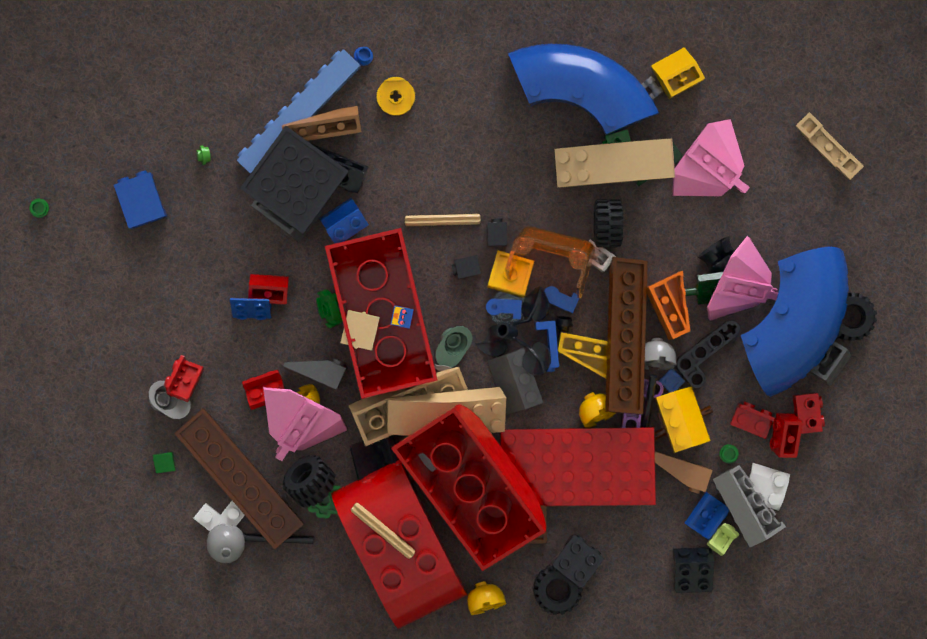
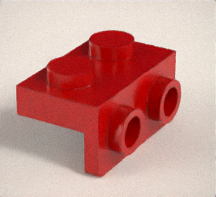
M181 355L179 360H175L172 367L173 372L171 376H167L164 387L166 388L167 395L189 402L204 371V367L187 361L185 356Z

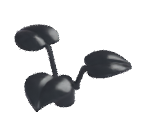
M538 286L524 300L521 313L524 317H528L527 319L516 322L511 321L510 324L503 322L499 325H493L488 328L486 339L480 343H475V345L483 353L492 357H499L507 350L506 340L515 341L529 350L522 359L524 369L533 375L545 374L551 362V354L548 347L544 343L536 342L531 348L528 344L517 339L518 330L515 325L530 322L532 319L541 321L546 317L550 304L543 288Z

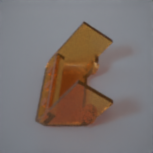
M531 226L522 229L513 242L505 268L507 279L511 280L519 255L529 254L532 248L569 257L571 267L581 271L576 287L577 298H581L595 254L594 245L586 240Z

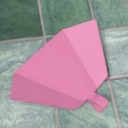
M731 119L706 125L674 168L673 196H722L733 186L742 193L747 192L750 187L739 179L742 175L744 162Z
M748 236L731 255L707 306L708 319L710 321L755 307L760 303H766L767 298L777 299L778 289L773 288L771 285L772 273Z
M264 387L269 434L279 445L276 450L277 459L283 461L289 450L294 453L296 450H305L347 431V427L340 414L292 390Z

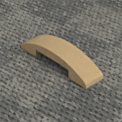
M809 112L796 125V128L831 165L851 180L864 166L851 153L849 154Z

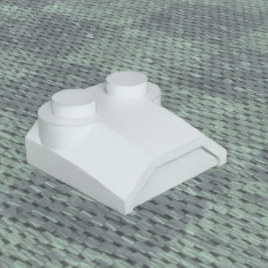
M752 463L749 479L754 484L753 489L755 492L762 494L765 498L763 502L768 508L779 511L789 484L790 474Z

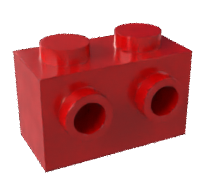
M250 274L248 299H269V303L287 304L289 277Z
M819 393L792 395L794 414L803 421L801 434L822 432L825 420L820 411V408L823 407V401Z
M776 413V420L773 421L774 431L773 437L770 439V448L778 457L797 458L803 421L795 414Z

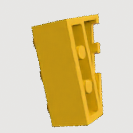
M560 332L557 345L558 352L606 379L607 341Z

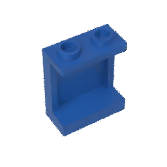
M147 170L136 173V177L129 179V177L117 180V184H114L129 229H134L167 217L153 180L154 176L151 172L147 173Z
M352 198L319 218L334 244L344 242L369 225Z
M555 321L534 322L535 330H547L548 349L551 354V362L547 372H553L556 367H559Z

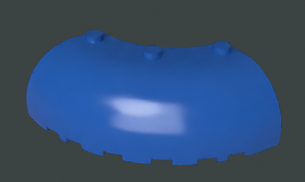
M540 44L508 53L530 106L546 102H563L574 105L589 113L599 123L606 136L659 114L653 99L635 76L622 65L596 51L569 44Z
M823 247L812 249L778 261L780 288L776 302L770 313L759 325L741 335L755 377L769 397L785 391L798 380L807 376L806 374L821 362L825 353L837 338L842 319H844L846 313V302L849 292L847 264L844 252L840 248Z

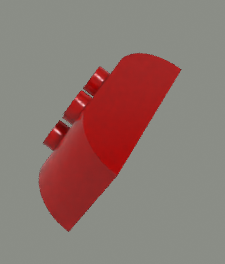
M398 228L325 246L361 399L438 381L402 229ZM394 305L414 309L410 329L390 325ZM348 310L360 313L366 312L368 315L380 317L372 351L359 347L355 349L352 345V342L356 340L355 338L351 339L346 320Z
M460 404L454 406L392 446L393 452L482 571L546 532L544 514L531 487L481 419L466 406ZM423 453L431 460L436 468L433 472L426 467L418 456L419 454Z
M400 460L393 464L390 463L368 474L361 480H356L331 493L332 500L346 533L384 608L398 629L468 595ZM359 503L410 545L415 550V554L408 559L351 512L354 504Z

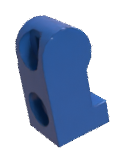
M553 286L544 289L550 304L570 313L574 312L580 295L572 293L571 297L560 293Z
M491 299L486 304V310L491 315L511 313L513 314V319H521L522 300Z

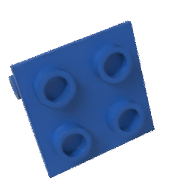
M230 298L233 318L240 320L247 318H256L258 320L271 319V303H269V299Z

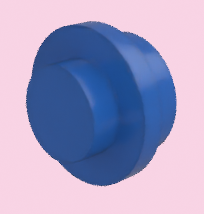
M359 47L354 52V60L362 66L369 65L373 60L372 51L367 47Z

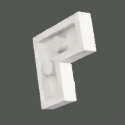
M233 501L230 502L222 514H219L205 503L194 519L210 531L220 524L231 527L232 525L237 526L245 515Z

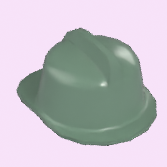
M456 326L446 329L442 333L435 353V358L439 365L452 368L460 362L472 344L473 337L468 328Z

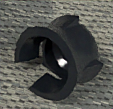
M727 236L717 241L697 257L706 263L709 274L720 273L725 270L731 255L735 252L731 246L730 237Z

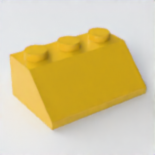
M692 386L655 398L674 453L710 441Z

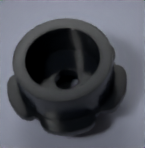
M557 316L555 322L556 326H558L557 329L567 331L569 327H573L571 317Z

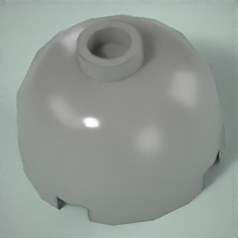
M653 338L651 342L645 343V370H649L648 366L659 367L658 370L673 369L674 365L676 366V352L669 343L664 342L662 338Z
M220 524L209 531L207 550L214 560L220 563H231L242 555L245 548V538L243 532L237 526L232 525L231 527Z

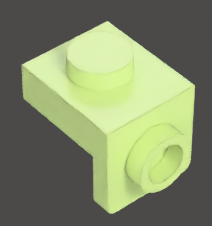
M723 523L717 528L716 533L708 540L706 545L722 556L732 541L739 536V533L735 531L732 525Z

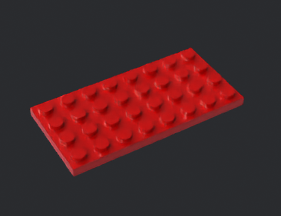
M654 427L505 429V432H500L501 448L529 484L540 505H656Z

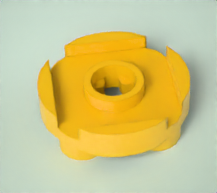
M391 77L386 79L378 88L377 102L385 113L392 116H400L412 108L415 102V92L410 83L405 79ZM394 91H398V94L402 95L398 102H394V99L390 98Z

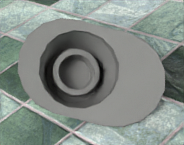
M165 381L153 383L149 389V400L154 410L172 419L184 418L189 413L191 408L190 400L185 402L167 395L166 388L164 387Z

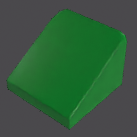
M173 452L153 454L156 473L176 471Z

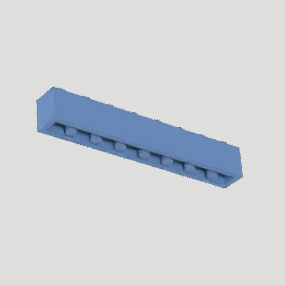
M344 49L341 52L338 50L331 57L333 61L328 66L325 64L317 72L319 75L315 79L311 78L304 85L306 89L301 94L298 92L292 97V103L288 107L284 106L278 112L279 117L275 121L270 120L264 127L266 130L261 135L258 133L251 140L253 144L248 149L245 147L239 152L237 161L250 174L281 133L282 125L315 116L361 68L360 64Z

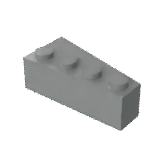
M740 465L713 479L716 488L723 497L749 547L769 539L786 527L783 522L779 523L774 517L776 515L772 508L768 509L763 502L765 498L762 494L755 492L753 489L754 484Z

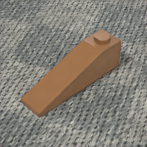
M357 106L336 109L282 125V130L287 126L307 141L361 132Z
M655 451V463L688 486L689 491L700 494V491L706 492L713 470Z

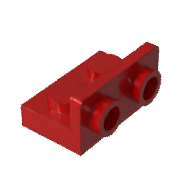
M278 370L270 371L242 382L251 410L266 405L264 387L285 389L283 379Z
M745 401L743 405L738 403L730 425L766 439L773 421L776 420V418L772 417L773 413L764 409L761 412L754 410L755 405Z

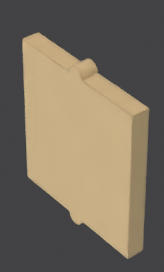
M348 310L346 320L351 339L355 338L356 340L352 342L355 349L359 347L372 351L380 317L368 315L366 312L360 313ZM344 329L341 338V343L348 345Z

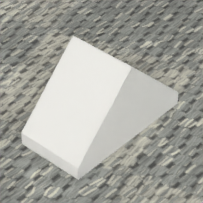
M589 240L579 253L582 258L601 272H605L611 264L612 257H616L603 247H596L592 240Z

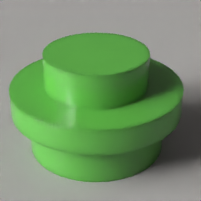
M200 146L199 150L196 151L198 162L201 161L202 165H205L206 162L211 161L210 151L208 147Z

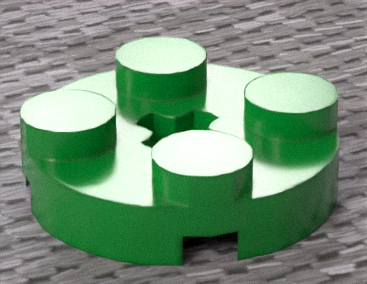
M327 289L317 292V295H320V297L316 298V303L321 319H326L328 323H325L328 328L338 326L343 320L337 305L336 293H331Z

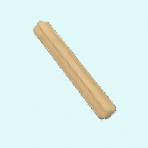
M480 214L405 216L406 226L474 225L481 222Z
M359 503L354 504L351 512L408 559L415 554V550L363 506Z

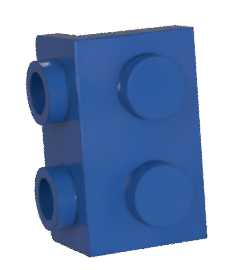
M705 492L685 521V524L709 540L716 533L717 528L727 517L730 510L725 504Z

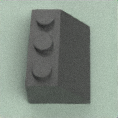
M524 348L487 360L496 386L500 387L506 396V415L543 403L534 375L528 373L523 367L522 359L526 353Z

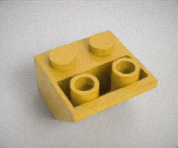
M685 48L651 65L668 99L675 97L705 79L697 62Z

